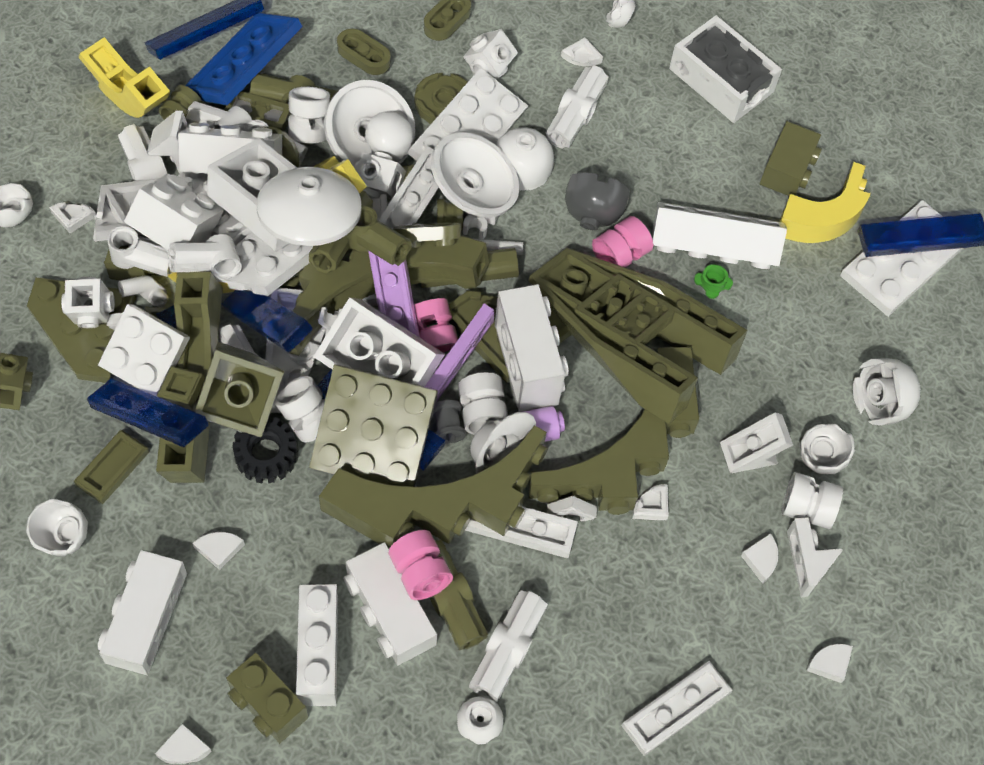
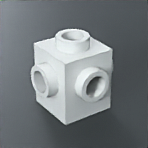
M499 29L483 33L474 38L470 43L471 48L463 57L474 74L482 68L493 78L497 79L507 72L508 64L518 52L503 30Z
M375 151L374 155L363 152L360 161L355 163L354 168L367 187L363 191H366L369 198H379L380 194H387V198L392 200L402 185L406 170L398 162L392 161L393 157L379 151Z
M81 277L78 280H65V294H62L61 300L63 313L80 328H97L99 323H107L109 312L114 311L115 302L113 292H109V289L101 279Z

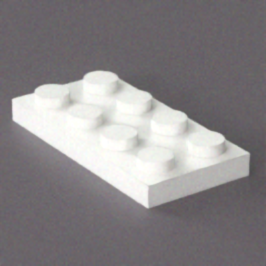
M480 68L411 146L408 154L417 161L427 145L434 149L444 137L457 132L476 134L496 145L497 141L509 131L525 112L528 105Z
M922 200L845 267L840 276L889 317L965 248L971 239Z

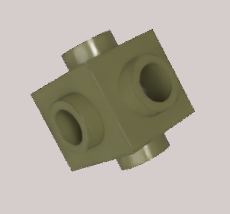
M0 353V408L20 410L23 392H30L33 372L26 371L28 357Z

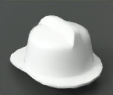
M517 412L507 416L502 421L490 422L476 432L470 445L471 456L476 462V474L498 463L523 441L534 425L536 426V421L531 414Z

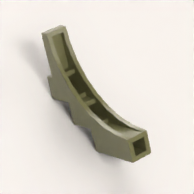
M464 236L455 239V245L435 246L434 241H421V247L411 248L406 258L410 284L452 283L477 288L489 264L486 242ZM353 249L349 262L341 260L337 269L331 270L327 274L317 271L312 263L307 264L299 271V281L303 292L298 295L295 308L289 318L283 321L280 328V336L286 352L299 356L311 338L322 328L318 323L321 307H326L327 312L334 315L335 311L343 309L349 297L362 300L376 293L368 251L359 252Z
M691 347L657 349L658 354L694 375ZM696 386L687 408L670 424L644 409L643 414L629 432L606 451L585 462L559 470L531 472L528 484L529 499L550 503L557 501L558 498H568L571 496L586 502L593 498H598L599 511L608 510L610 514L620 515L633 510L638 499L636 472L644 476H652L659 472H664L669 460L667 434L674 438H683L694 434L699 422Z
M534 425L523 441L498 463L476 475L448 484L426 487L391 486L360 478L338 468L319 495L320 509L379 544L385 542L388 549L399 538L413 532L415 525L423 530L430 531L432 535L449 544L455 534L458 536L463 534L470 518L505 536L510 526L517 528L526 510L522 508L524 499L522 492L531 477L528 471L533 463L538 466L546 455L548 447L544 444L547 432Z

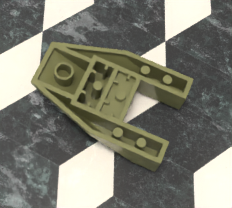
M569 248L560 252L529 277V282L532 285L539 284L542 297H548L550 308L575 339L641 407L668 424L673 422L687 408L698 377L645 345L656 336L675 348L691 347L693 359L721 375L737 359L748 331L665 281Z

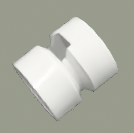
M298 87L290 90L289 111L292 115L288 118V136L291 139L301 143H319L327 140L324 130V117L330 102L328 91L317 87Z
M488 372L476 373L463 378L459 382L460 402L464 407L462 411L464 427L468 433L475 435L483 426L496 420L502 421L508 416L506 404L500 400L504 397L502 379L499 375Z
M303 376L290 381L277 392L274 400L275 405L284 418L289 420V425L302 442L316 440L325 399H322V392L310 376Z
M794 472L785 494L781 515L794 519L809 517L810 524L831 529L841 505L843 487L826 481H822L818 485L813 477Z

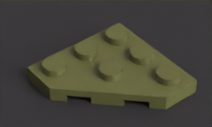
M36 277L27 303L31 315L42 327L49 340L68 363L78 379L112 384L114 374L98 366L115 330L109 328L107 323H99L97 328L78 327L62 310L61 300L62 294H65V281ZM107 287L109 292H113L115 302L114 311L109 312V315L123 313L127 304L134 305L135 295L122 297L119 289Z
M467 291L449 304L452 315L449 323L455 326V329L462 335L483 304L494 309V322L475 347V350L507 383L510 379L495 329L498 297L481 295V292ZM551 309V315L548 317L550 325L557 327L561 343L572 334Z

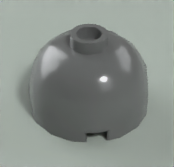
M581 172L572 174L566 187L565 200L567 209L573 218L580 221V226L588 230H598L599 227L614 224L624 214L628 205L630 189L625 184L610 177L608 183L598 181L599 174Z

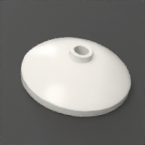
M359 80L347 84L332 97L325 112L324 130L331 150L341 162L349 159L354 167L355 163L360 161L363 152L372 155L370 145L365 141V136L360 134L359 128L363 127L367 130V125L371 118L381 112H396L408 120L413 131L411 146L413 145L415 122L412 111L405 99L392 87L374 80ZM407 153V155H406L404 158H402V159L398 162L399 164H401V163L406 159V157L408 156V153Z
M457 132L444 137L434 148L431 157V169L434 179L444 196L456 207L475 216L491 218L506 213L514 205L519 194L518 176L506 154L494 143L476 134Z
M298 167L274 176L262 187L257 197V215L262 226L279 240L301 246L323 245L341 239L354 229L361 216V197L356 187L348 179L336 172L319 167Z

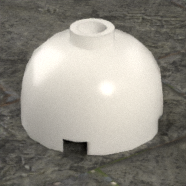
M528 127L515 128L505 133L497 141L496 146L506 154L516 170L519 190H533L545 184L554 167V154L552 145L542 133Z
M890 358L870 359L862 363L860 368L864 369L861 371L860 377H855L853 382V398L860 414L865 408L869 418L872 420L868 422L872 425L881 426L895 424L907 419L917 408L920 400V383L913 369L898 359ZM879 405H885V406H884L883 408H881V409L878 408V407H876V406H879Z

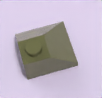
M218 342L193 416L262 437L284 371L251 352Z

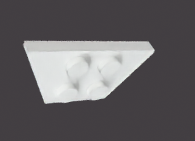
M157 179L101 185L93 235L94 241L107 240L108 234L115 227L129 226L124 223V220L139 189L151 182L155 183ZM135 230L138 235H143L142 233Z
M251 232L235 244L241 262L240 272L233 278L226 280L217 279V281L227 283L229 289L250 290L255 294L269 296L310 263L309 252L313 246L289 243L280 250L275 251Z

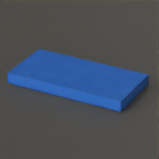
M256 13L185 86L196 92L202 101L228 105L303 26L298 18Z

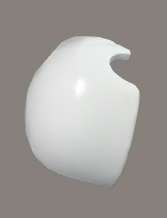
M381 112L371 118L367 125L365 141L370 145L372 155H374L375 151H379L393 157L392 161L399 162L407 155L411 148L413 131L407 119L396 112Z
M8 183L0 186V227L9 228L16 226L32 211L33 200L30 192L23 185Z
M837 424L815 425L805 432L800 442L801 458L807 467L819 474H836L846 468L855 452L854 438L851 433H846Z
M49 499L37 505L29 515L26 533L34 548L51 555L66 556L67 554H73L81 547L87 536L88 521L82 510L74 504L58 499Z

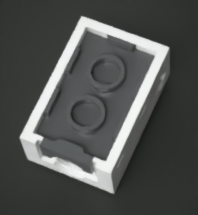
M717 15L675 45L669 67L672 72L733 123L774 93L782 71L778 65Z

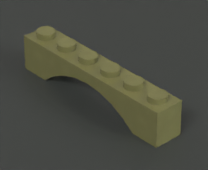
M177 272L174 298L177 330L190 336L177 363V367L201 373L205 378L218 343L223 287L211 272ZM200 393L192 409L172 404L167 423L160 436L156 472L170 483L205 482L210 421L193 416Z

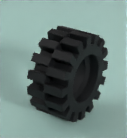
M268 417L262 437L236 431L234 435L235 442L232 445L235 462L241 474L244 472L245 477L250 481L255 477L256 483L262 484L263 479H268L269 484L275 483L274 477L278 476L282 480L286 477V470L291 473L294 469L293 462L296 463L298 458L295 434L293 430L290 431V427L286 422L281 425L280 419L274 417L273 422H269ZM261 440H272L279 446L277 455L268 460L255 458L252 454V449Z

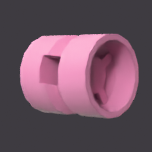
M629 216L615 225L614 230L609 229L593 239L592 248L596 258L626 268L632 264V260L636 261L652 251L653 239L646 226L638 218Z
M430 299L414 304L420 338L443 353L450 351L457 342L458 337L455 326L448 323L452 319L447 299ZM434 323H437V324H438V325H433V326L427 327V325H430V324H434Z
M417 530L406 534L394 542L388 552L397 572L402 574V583L409 597L413 600H423L440 593L448 587L453 579V575L444 558L438 557L440 550L431 532L427 530Z

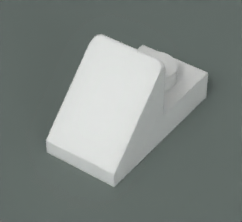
M175 111L153 129L147 152L148 155L170 156L171 161L175 162L179 174L182 171H179L178 133L189 127L183 111Z
M776 412L720 442L730 473L778 464L776 454L793 446L783 415Z
M809 517L795 518L787 530L800 596L808 597L843 549L817 550L818 537L816 531L811 529Z

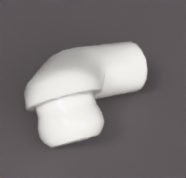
M144 275L118 282L119 292L122 297L140 294L153 307H163L168 302L166 289L151 276Z

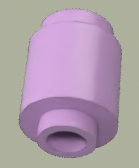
M553 406L522 411L531 414L536 421V426L547 432L545 442L558 440L560 432L565 430L563 415L561 411L556 412Z

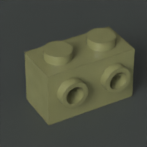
M786 121L767 163L760 185L790 196V194L796 195L799 187L805 189L812 174V171L808 170L807 167L809 164L815 166L822 148L817 147L821 134Z
M256 652L226 677L230 687L227 695L240 710L246 707L255 716L252 722L266 738L272 735L280 744L308 719L306 706Z

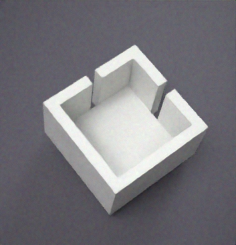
M167 174L157 179L155 183L151 182L139 189L124 223L168 250L170 243H205L210 238L224 209L217 205L207 194H195L193 192L194 189L189 187L183 178Z

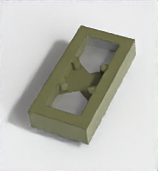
M243 91L226 105L224 109L228 111L234 106L241 107L248 112L252 120L264 121L269 127H275L284 132L288 125V118L292 115L287 103Z

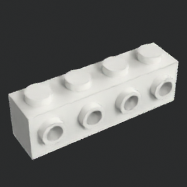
M658 202L651 237L653 245L657 246V250L661 252L675 253L676 249L688 251L689 256L696 258H707L708 254L720 256L719 260L726 263L738 264L739 260L750 261L753 267L770 269V265H780L787 227L782 222Z

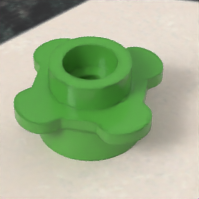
M716 264L707 266L703 273H697L694 277L695 284L701 286L706 291V296L711 299L717 298L721 291L724 289L729 290L733 285V281L728 277L727 271L722 266Z

